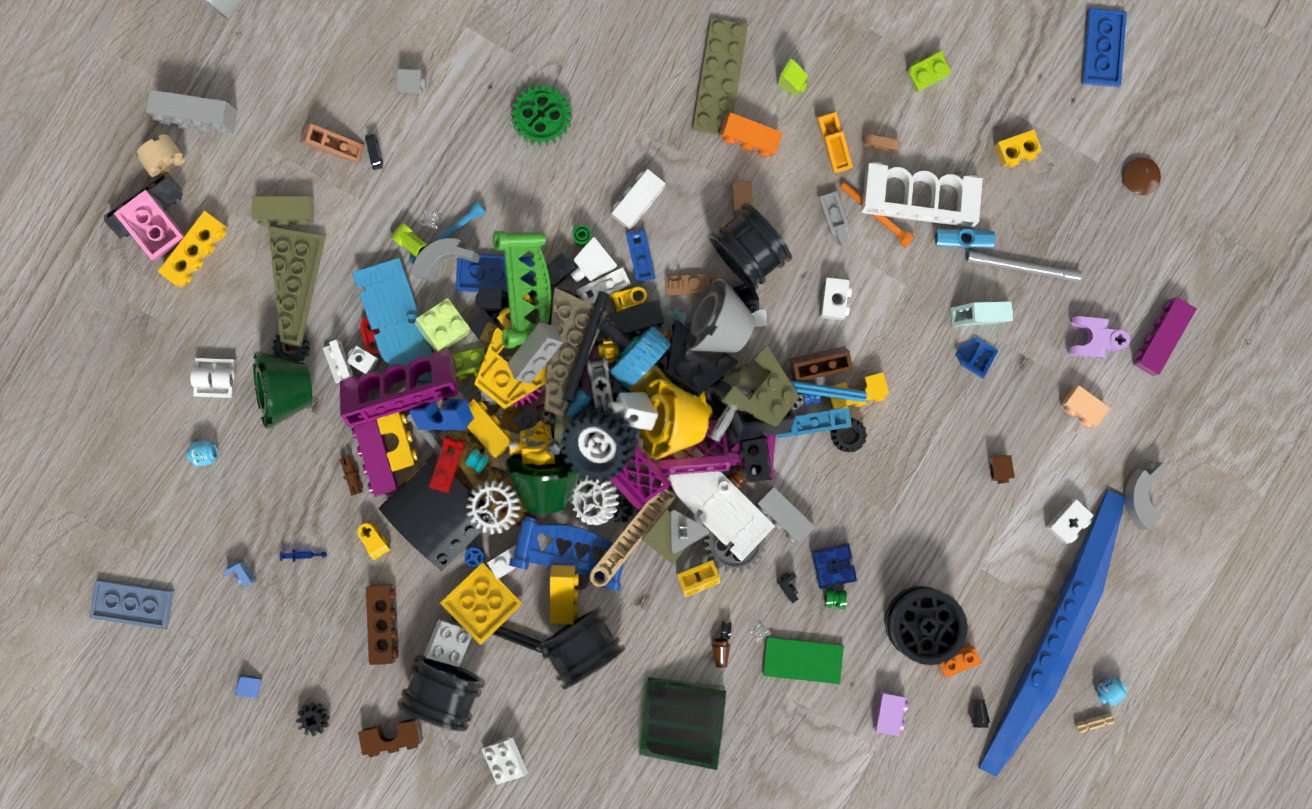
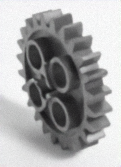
M712 532L707 534L709 536L708 539H704V542L709 543L705 550H711L707 556H714L713 562H719V569L724 565L725 572L732 568L733 573L736 572L737 568L743 573V567L745 566L750 570V563L757 565L755 559H762L759 552H765L761 545L767 544V542L761 541L741 561L735 560L732 552H730L728 557L725 556L732 545L731 541L724 550H719L717 548L719 539Z

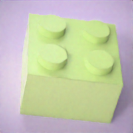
M448 298L416 318L415 321L416 327L435 352L448 349L470 332L469 326Z

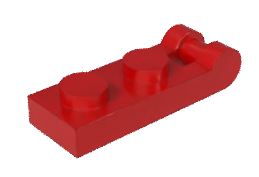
M445 436L429 488L449 494L465 447L464 440L459 439L457 441L450 436ZM450 447L456 448L455 453L449 452Z

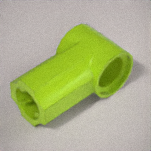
M401 223L390 236L401 247H405L416 257L428 246L404 223Z

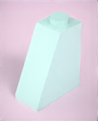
M974 302L952 307V327L1013 321L1012 303Z

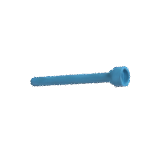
M477 201L474 202L467 214L429 244L440 239L449 238L474 217H482L486 213ZM412 256L409 259V263L413 265L417 257Z

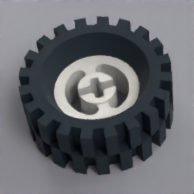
M594 406L588 407L587 410L583 409L562 434L564 437L561 439V445H564L561 451L562 454H567L565 458L566 463L571 462L573 464L571 469L574 472L578 469L581 471L579 474L581 477L584 478L587 474L589 475V480L592 481L596 477H598L599 481H604L606 478L610 480L615 475L620 474L636 449L634 447L637 443L636 437H632L635 431L633 428H628L630 422L628 419L623 421L621 419L623 415L620 412L616 415L613 414L614 409L610 407L606 411H604V406H598L596 409H594ZM590 432H596L594 436L590 438ZM611 444V450L605 451L608 445Z

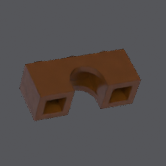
M414 718L398 722L396 724L397 737L393 739L383 735L381 725L361 729L358 735L362 756L375 757L383 751L394 753L398 752L399 748L407 747V750L417 748L418 744L423 741L419 719Z

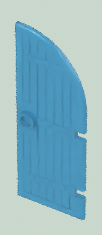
M400 258L352 272L357 288L364 287L366 290L359 293L371 329L379 328L380 333L374 335L379 352L387 365L390 367L401 364L407 367L414 359L424 356L430 357V354H432L430 344L415 325L419 313ZM432 372L422 374L417 381L432 382Z

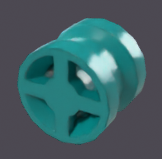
M475 448L469 455L465 465L475 468V471L480 473L486 466L489 456L486 454L482 455Z

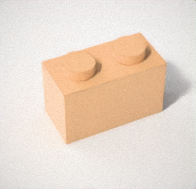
M1079 385L1073 386L1060 404L1065 408L1064 411L1068 415L1078 417L1080 419L1079 422L1087 428L1097 427L1110 409V407Z

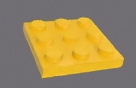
M483 562L440 602L480 646L523 605Z

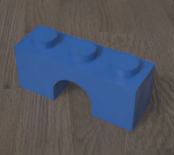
M450 399L442 409L438 407L435 401L412 408L409 411L418 430L462 431L474 419L466 399Z

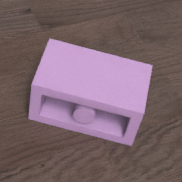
M880 691L873 727L876 732L895 736L900 735V731H903L905 721L902 720L903 712H906L908 708V701L904 695Z

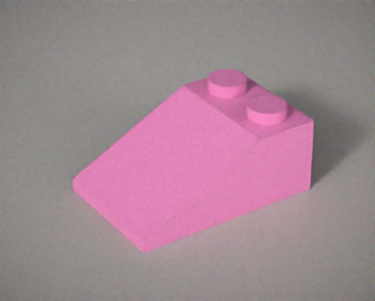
M146 190L114 213L151 260L157 261L176 247L185 237V234Z

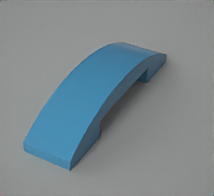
M849 407L795 416L796 419L790 431L777 434V437L783 438L852 427Z

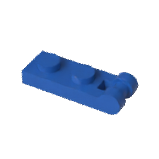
M639 228V231L631 232V230L626 231L636 282L641 283L655 280L645 229ZM633 239H641V243L634 244Z

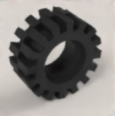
M850 418L852 427L849 428L854 429L856 432V438L853 442L848 443L842 439V431L845 428L831 430V440H833L834 446L843 452H855L862 448L866 442V427L856 418Z

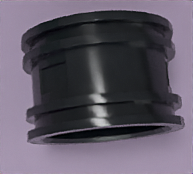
M915 586L901 591L890 602L885 613L884 623L889 641L903 655L919 664L938 665L949 661L958 654L967 638L968 625L963 608L950 595L931 587ZM929 597L930 605L920 606L921 599ZM911 610L913 613L912 618L905 620V612ZM941 610L946 611V617L943 620L938 618V613ZM947 630L948 634L946 638L944 639V641H941L942 635ZM908 631L911 639L904 642L901 635ZM924 640L930 641V646L927 649H922L921 645Z
M600 606L574 620V624L566 625L536 647L538 651L543 650L542 658H548L558 674L555 677L556 680H562L563 682L561 684L563 690L597 672L626 649L624 645L619 646L620 638H614L604 622L607 619L606 616L599 614L601 611Z
M417 655L414 659L416 664L412 665L410 669L413 675L408 687L401 692L403 698L398 699V707L409 715L429 724L448 730L466 731L469 726L468 722L472 719V713L470 712L475 698L481 696L482 691L480 688L485 686V680L460 666H453L428 659L423 655Z

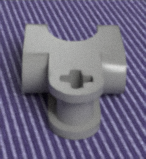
M602 357L603 360L595 362L587 360L596 408L604 406V411H606L609 402H613L607 359ZM600 383L605 385L604 391L598 389Z

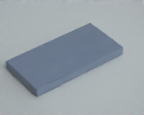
M97 579L95 581L89 618L166 630L168 629L174 591Z

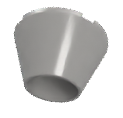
M716 279L701 292L703 297L698 305L694 303L685 323V326L691 330L684 343L687 345V349L692 351L736 353L748 342L754 329L755 318L728 282L723 279Z

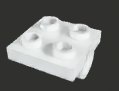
M195 358V368H192L190 377L191 385L194 387L193 396L234 398L236 360Z
M438 619L423 656L459 667L472 636L460 624L450 620L443 621Z
M505 737L481 749L497 785L528 774L513 737Z

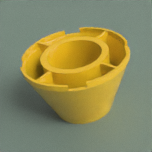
M657 379L649 384L651 388L646 394L658 412V416L652 430L638 428L639 439L643 440L645 446L642 447L644 453L650 458L659 459L700 443L705 437L708 427V412L705 404L667 380Z

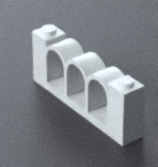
M880 162L869 163L865 171L861 213L974 228L979 223L983 178H977L975 175H966L961 179L959 176L947 174L938 180L929 171H919L911 176L906 169L901 167H894L888 170V166ZM895 177L903 181L905 185L904 204L885 202L887 179ZM923 181L930 186L932 193L930 208L911 205L914 182ZM948 184L956 189L958 195L957 211L938 209L941 185Z

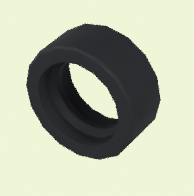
M720 379L704 391L706 403L713 410L712 415L718 418L724 412L727 404H721L714 392L723 399L732 388L728 383Z

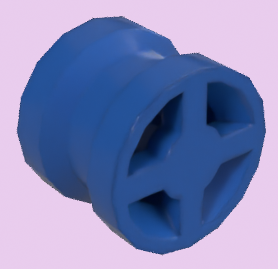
M802 394L805 406L812 402L816 404L821 403L819 395Z
M479 547L468 549L464 555L465 562L471 567L480 565L485 560L484 551Z

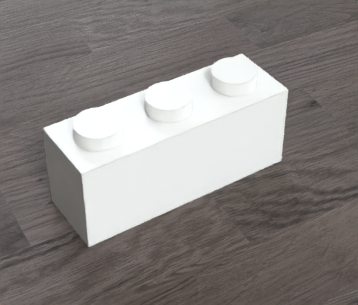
M648 169L645 173L642 171L635 180L637 183L633 188L630 186L623 194L625 198L621 202L617 201L611 209L613 211L612 217L629 231L666 186L665 182Z

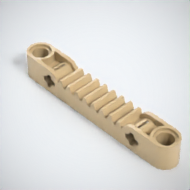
M666 488L643 505L590 571L588 579L593 586L601 587L609 582L676 498L675 491H669ZM597 571L604 575L601 583L594 580V574Z

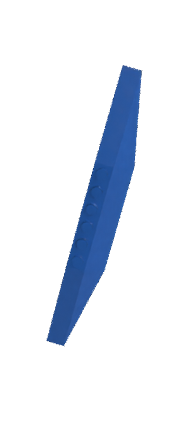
M1107 489L1059 592L1061 594L1030 662L1026 663L978 767L979 769L997 777L1055 698L1103 594L1125 497Z

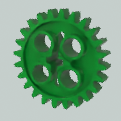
M535 84V90L527 87L528 93L526 94L521 91L522 98L516 97L518 104H512L513 108L516 109L511 111V115L515 116L511 121L512 123H517L513 127L514 130H519V137L524 135L523 140L525 142L531 139V145L537 141L539 147H541L542 142L549 146L550 140L556 144L555 138L558 137L562 140L561 133H568L565 127H571V123L567 121L573 119L572 115L568 114L572 112V108L567 107L570 105L569 100L564 101L566 98L565 94L559 96V89L553 92L552 85L548 90L545 84L542 85L541 89L538 88L537 84ZM540 99L548 100L544 106H540L538 101ZM526 111L533 112L530 118H525L523 115ZM553 113L560 114L557 120H552L550 116ZM538 114H545V117H539ZM544 125L546 128L543 132H537V126Z

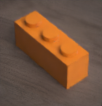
M730 112L725 115L718 137L722 138L723 142L734 145L735 143L740 145V148L743 150H753L758 152L759 156L769 158L776 154L783 132Z

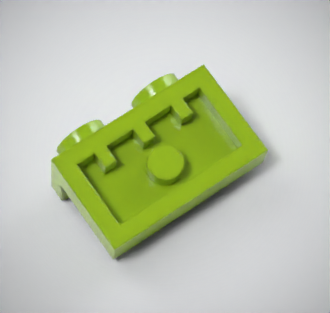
M943 50L940 52L933 51L926 56L927 59L923 61L919 59L910 64L907 74L917 92L952 74L943 57L945 54Z
M484 347L452 355L456 363L457 381L465 380L467 375L474 374L475 377L478 376L486 356Z

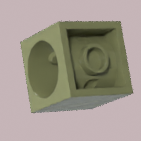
M671 508L670 511L668 509L664 511L642 540L671 564H674L687 547L675 554L672 553L671 511L674 509Z

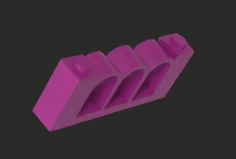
M445 349L430 354V357L424 356L414 359L407 367L401 364L390 366L382 375L377 372H370L360 378L356 376L340 381L341 418L348 427H352L458 395L455 359L450 350ZM432 372L431 383L416 387L417 379L422 374ZM406 379V390L391 394L393 385L400 380ZM376 387H380L381 398L366 402L368 392Z

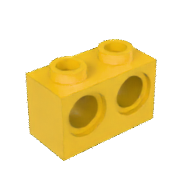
M1035 130L1005 139L994 146L1001 167L1008 165V168L1019 165V161L1026 159V162L1038 158L1037 155L1042 151ZM1024 143L1031 146V151H1027L1024 148ZM1006 150H1011L1013 157L1007 156Z
M713 560L677 574V581L684 597H688L720 584V576Z

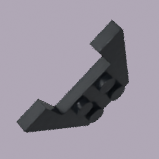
M678 320L673 323L670 353L667 358L665 376L698 397L738 363V360L723 352L716 365H713L683 345L691 329Z

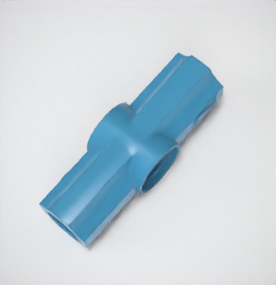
M937 229L935 234L936 246L959 247L962 249L967 247L994 248L996 240L995 231ZM962 234L968 236V243H964L961 240Z

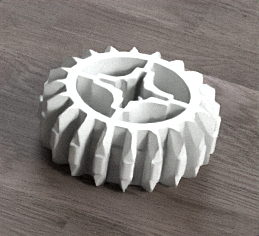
M585 475L584 478L580 477L578 479L574 493H572L573 500L570 503L574 504L573 511H577L576 517H581V522H587L589 525H600L608 522L609 519L614 517L613 513L618 511L615 507L619 504L616 501L619 495L615 494L617 487H612L613 482L608 480V478L604 481H599L598 477H596L592 481L589 480V475ZM591 485H594L593 489H588ZM600 508V512L598 514L595 513L596 509Z
M493 480L491 486L486 481L484 482L485 488L482 485L477 486L480 491L479 493L476 490H472L475 498L468 497V500L473 501V504L466 506L467 508H472V512H468L467 515H474L470 522L475 523L478 521L476 528L480 529L483 526L482 532L486 533L490 528V534H494L496 528L498 533H502V526L506 530L509 529L507 522L515 524V521L511 519L512 516L519 517V514L514 513V509L520 510V506H514V503L520 500L519 498L512 499L516 495L515 491L508 493L511 486L508 485L503 489L504 482H500L497 487V481ZM492 491H499L507 500L497 501ZM487 494L486 504L479 508L481 498ZM492 501H494V504L500 505L495 508L494 513L493 510H485L492 506ZM508 506L507 515L500 521L501 510ZM489 513L492 519H494L495 524L486 522L480 514Z

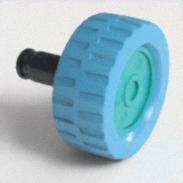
M608 317L598 326V329L602 330L603 334L621 350L618 360L612 365L609 373L622 386L628 389L645 375L670 346V342L653 326L633 340L614 322L610 321Z

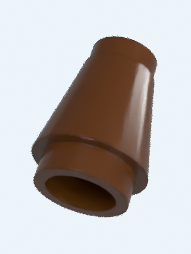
M716 638L711 645L716 667L726 668L731 644L727 638Z

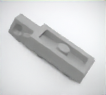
M833 191L819 196L818 199L832 237H837L839 245L846 244L848 242L846 233L849 232V224L838 192Z

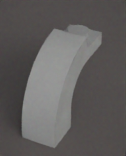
M440 239L429 244L420 252L410 274L435 283L441 265L447 260L461 258L478 263L480 255L475 253L474 248L465 246V243L459 239Z
M1152 462L1146 466L1145 470L1136 469L1126 485V509L1130 518L1139 529L1149 530L1162 517L1152 506L1149 494L1152 484L1168 469L1164 462Z

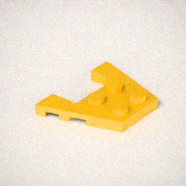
M496 328L475 385L506 409L546 383L547 368L544 366L530 384L515 380L507 364L508 362L498 355L504 346L502 343V331Z

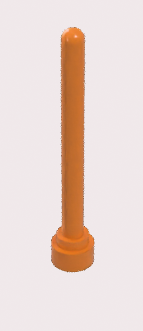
M842 182L840 188L862 206L863 197L846 182ZM872 214L899 237L898 240L904 248L915 238L911 232H903L886 216Z

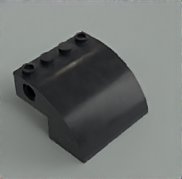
M433 453L379 507V510L417 551L442 571L482 531L483 526L477 529L478 521L475 523L470 522L474 515H467L468 512H472V508H467L466 506L473 504V501H469L468 497L475 498V495L472 494V490L465 485L457 473L454 476L449 494L429 488L439 458ZM482 499L479 502V508L486 504ZM489 513L480 514L488 523L493 520Z

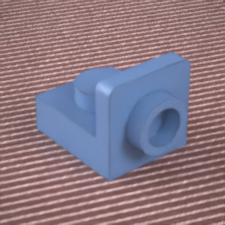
M235 561L227 566L228 570L223 572L224 576L236 572L237 581L241 585L243 584L244 587L256 582L245 562L238 563Z

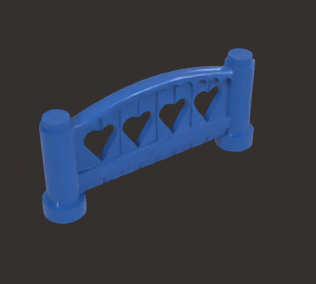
M524 516L513 558H510L508 566L528 570L529 562L547 567L567 565L575 566V573L589 576L590 571L597 564L593 548L597 546L600 550L603 548L608 550L613 542L580 527L565 524H536V519ZM540 533L544 534V536L550 535L553 539L543 551H541L537 536ZM557 538H562L563 541L568 539L571 542V546L561 556L556 545ZM577 542L581 543V545L587 544L589 546V551L580 560H578L574 548ZM624 563L609 582L601 587L620 591L622 585L620 578ZM597 571L594 574V578L604 579V575Z

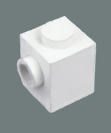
M356 346L355 349L352 348L347 354L348 360L346 362L367 374L373 371L379 358Z

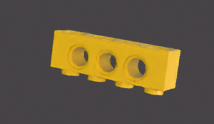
M204 211L158 270V273L178 287L183 288V286L188 285L192 279V274L202 267L205 257L214 251L215 244L225 237L228 227ZM207 231H209V233H210L209 238L206 239V240H204V239H203L204 233L207 232ZM197 246L198 252L192 255V249ZM185 261L186 268L180 270V264Z

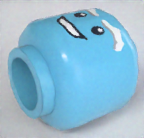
M209 440L196 441L190 444L189 449L186 451V456L194 466H205L212 464L217 459L218 450L216 445L212 444Z
M1108 677L1097 686L1099 691L1097 696L1103 704L1108 703L1111 706H1115L1127 696V688L1118 677L1116 679Z

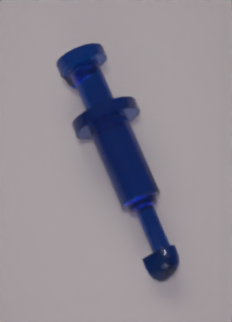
M293 549L292 553L280 551V561L292 559L293 562H296V559H312L313 556L325 558L327 556L326 552H296V549Z

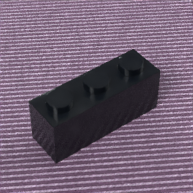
M790 409L779 425L773 426L754 417L753 414L745 410L736 411L730 426L737 441L788 433L796 418Z

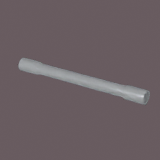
M969 251L967 254V262L1019 270L1079 283L1082 279V271L995 257L974 251Z

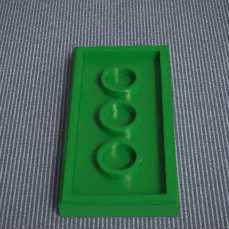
M767 637L763 676L840 684L844 645Z

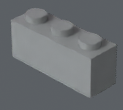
M539 322L507 363L515 380L530 384L563 343L555 326Z
M774 487L757 502L760 506L758 509L765 516L769 515L773 519L772 523L777 529L783 528L787 532L785 536L793 544L795 542L801 544L816 528Z

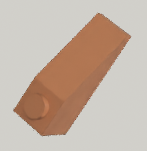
M311 123L305 125L299 142L316 150L355 163H359L365 146Z

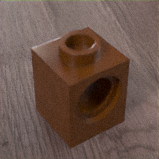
M1011 455L988 458L991 481L1003 484L1009 483V479L1015 478Z

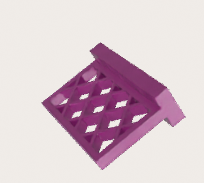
M716 424L708 425L703 440L707 438L714 443L709 450L701 445L700 442L695 444L690 451L682 449L681 451L686 454L683 458L677 459L673 456L674 453H672L663 460H655V458H650V460L665 476L729 471L730 455H728L726 433L724 432L721 438V444L709 436ZM718 446L723 450L724 455L716 456L711 451ZM698 447L705 454L702 457H696L692 452Z
M635 444L636 457L632 456L629 461L636 462V468L629 467L627 463L621 473L617 476L615 475L610 480L637 509H640L647 501L668 488L672 483ZM641 464H645L649 471L642 470ZM629 472L636 473L637 479H635ZM641 475L648 476L650 483L642 481ZM654 478L659 479L663 485L654 484ZM643 487L650 488V494Z

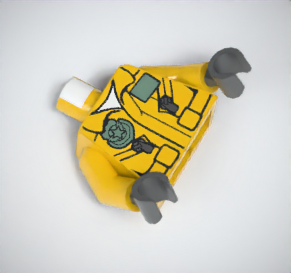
M544 410L542 416L545 419H541L531 429L521 431L520 442L509 443L510 455L522 453L524 464H555L554 455L559 454L561 444L557 439H552L551 428L548 423L555 422L556 416L554 413Z

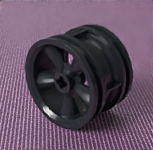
M744 203L741 206L742 210L737 209L734 211V219L724 227L718 225L715 228L716 233L710 232L707 236L716 252L732 272L747 287L756 291L759 288L758 283L763 285L766 282L765 277L776 267L783 268L785 261L790 262L792 260V254L784 240L765 217L753 206Z

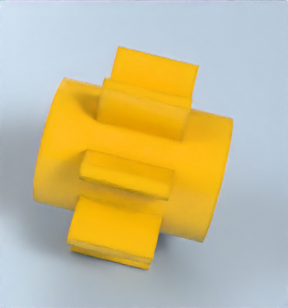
M603 339V344L598 345L599 359L606 357L607 363H613L614 358L619 357V348L609 339Z

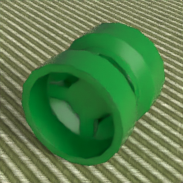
M579 225L573 230L574 242L580 247H585L592 239L591 230L585 225Z
M826 589L825 608L837 607L838 609L845 610L846 590L836 592L833 589Z

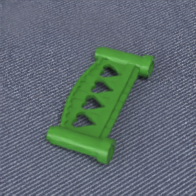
M495 231L493 234L494 249L496 251L504 250L511 320V328L504 329L502 332V343L505 348H515L516 345H522L537 325L524 319L533 309L538 311L537 318L539 322L549 325L551 285L547 265L541 250V246L545 245L546 238L540 232L506 233L505 231ZM530 251L533 254L532 261L534 265L529 267L518 259ZM530 270L535 273L533 279L536 284L534 287L520 279ZM531 290H535L537 293L535 297L537 300L536 306L522 299Z

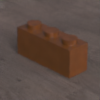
M845 346L789 359L792 377L798 382L853 370L850 351Z

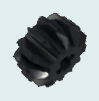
M311 702L309 706L304 705L302 707L303 711H298L297 714L301 718L296 719V723L302 724L298 730L305 728L304 735H308L309 732H311L312 736H316L317 732L322 734L324 728L329 726L326 721L330 719V716L325 715L328 709L321 710V703L315 706V703ZM311 716H315L316 718H315L314 720H317V721L314 722V723H312V722H311L312 718L310 719V717H311Z

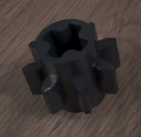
M616 499L619 502L615 506L618 511L613 513L614 517L612 518L614 522H627V517L632 516V505L626 503L627 499Z

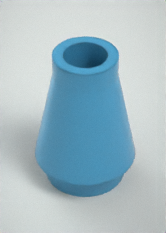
M580 389L576 393L574 402L569 403L565 413L574 419L576 415L591 404L592 397Z

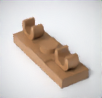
M722 273L665 276L666 296L701 294L712 281L723 279Z

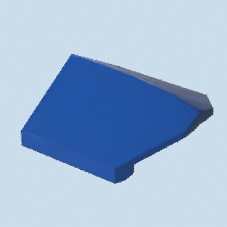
M975 337L971 341L960 345L956 356L961 366L983 379L998 350Z

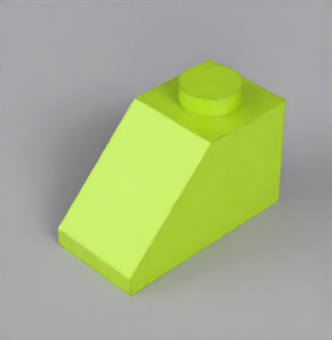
M790 58L780 75L778 86L797 97L799 92L803 93L809 83L806 82L808 75Z

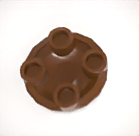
M1136 158L1125 167L1122 183L1131 192L1145 196L1155 191L1159 186L1161 171L1152 160Z

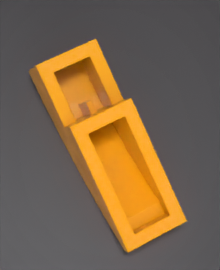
M832 111L816 116L821 138L833 172L839 173L853 168L837 112Z

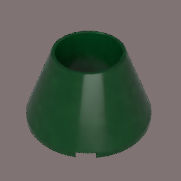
M260 351L254 352L253 359L256 358L257 364H253V376L258 408L264 414L261 420L265 429H271L312 405L311 378L306 363Z
M560 451L559 454L554 455L555 464H524L522 453L513 454L506 460V470L528 511L550 514L562 511L567 507L581 472L578 469L574 472L571 469L573 464L571 462L566 463L565 458L567 454H562V451Z

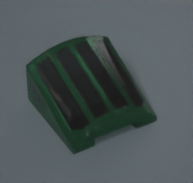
M648 677L639 755L717 770L725 712V686Z

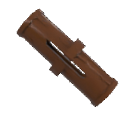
M347 456L339 459L345 475L343 478L347 481L350 495L362 493L363 491L357 477L359 474L355 471L352 457Z

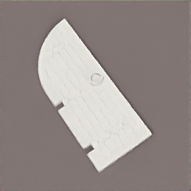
M690 446V447L685 448V449H687L688 451H690L693 446ZM697 448L692 452L696 457L703 456ZM681 450L673 454L677 459L683 458L686 455ZM720 471L669 475L672 487L682 503L693 514L699 509L702 514L698 519L725 546L731 541L734 546L730 551L741 561L775 527Z

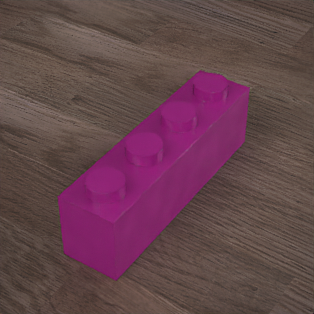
M1178 297L1168 299L1162 307L1164 311L1161 316L1155 319L1152 332H1149L1144 338L1143 342L1145 344L1143 348L1139 349L1134 356L1136 360L1133 365L1152 376L1160 375L1197 308Z
M377 419L355 425L351 430L353 437L357 438L359 443L357 451L359 456L363 457L365 463L362 467L364 474L368 475L370 480L368 483L370 493L376 497L396 491L399 488L395 471L391 469L387 456L389 452L384 435L380 433Z

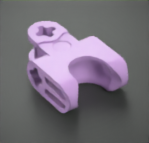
M1084 316L1072 318L1071 324L1074 327L1082 328L1087 332L1088 341L1083 346L1075 345L1070 347L1068 354L1071 356L1106 358V350L1117 351L1124 349L1130 343V336L1127 332L1108 329V319Z

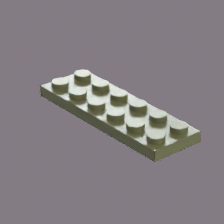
M711 18L693 131L719 135L725 115L730 112L734 113L748 24Z

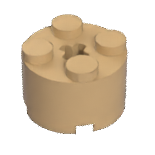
M167 134L158 136L160 139L155 142L153 139L147 141L137 150L139 155H136V157L151 177L161 176L166 172L170 174V169L181 165L185 161L182 153Z

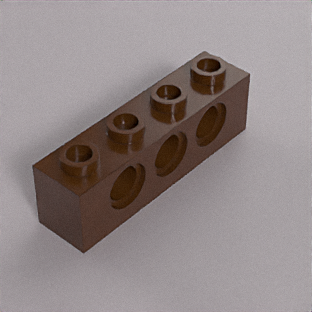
M393 584L369 585L366 587L369 665L393 664L399 656L398 647H395L398 630L397 627H394V620L397 619V610L393 607V600H396V590L393 589ZM379 600L385 601V610H381L378 607ZM380 619H383L387 622L386 629H381L379 627L378 623ZM380 639H385L388 642L387 648L384 649L380 646Z

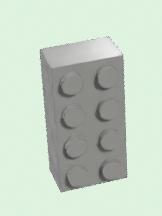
M155 90L149 91L146 113L152 116L153 120L159 121L160 125L171 126V124H176L179 128L183 129L196 127V130L208 132L209 129L215 130V133L227 135V132L234 133L237 110L226 101Z

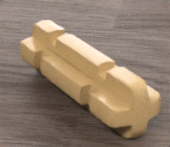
M1106 713L1102 716L1099 715L1085 719V722H1076L1075 726L1079 733H1083L1087 729L1093 730L1103 727L1105 724H1113L1114 717L1111 713Z

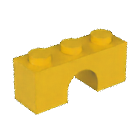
M884 372L862 378L864 384L863 391L867 392L866 401L873 399L875 403L885 400V396L890 395ZM846 382L832 386L848 389ZM828 397L831 410L848 408L849 405L855 404V407L867 405L866 401L860 402Z
M398 412L377 419L381 435L394 433L399 439L398 447L394 451L387 453L392 471H399L418 465L416 461L419 460L416 449L412 448L411 444L413 437L411 431H407L405 425L408 423L405 412Z

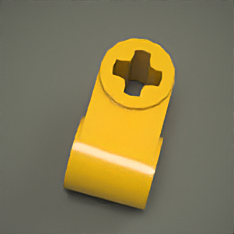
M635 287L610 295V298L613 299L616 310L614 312L645 304L648 296L643 288ZM636 292L644 294V298L641 301L634 300Z
M367 522L358 528V537L373 560L391 550L388 541L374 523ZM370 528L371 532L365 535L364 531Z

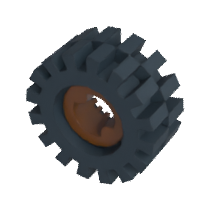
M277 334L275 336L277 339L273 340L275 344L272 346V350H275L274 355L299 362L304 361L305 356L308 357V350L310 351L308 344L310 342L307 340L306 335L303 336L301 347L296 346L295 350L290 351L287 350L286 344L280 342V335Z

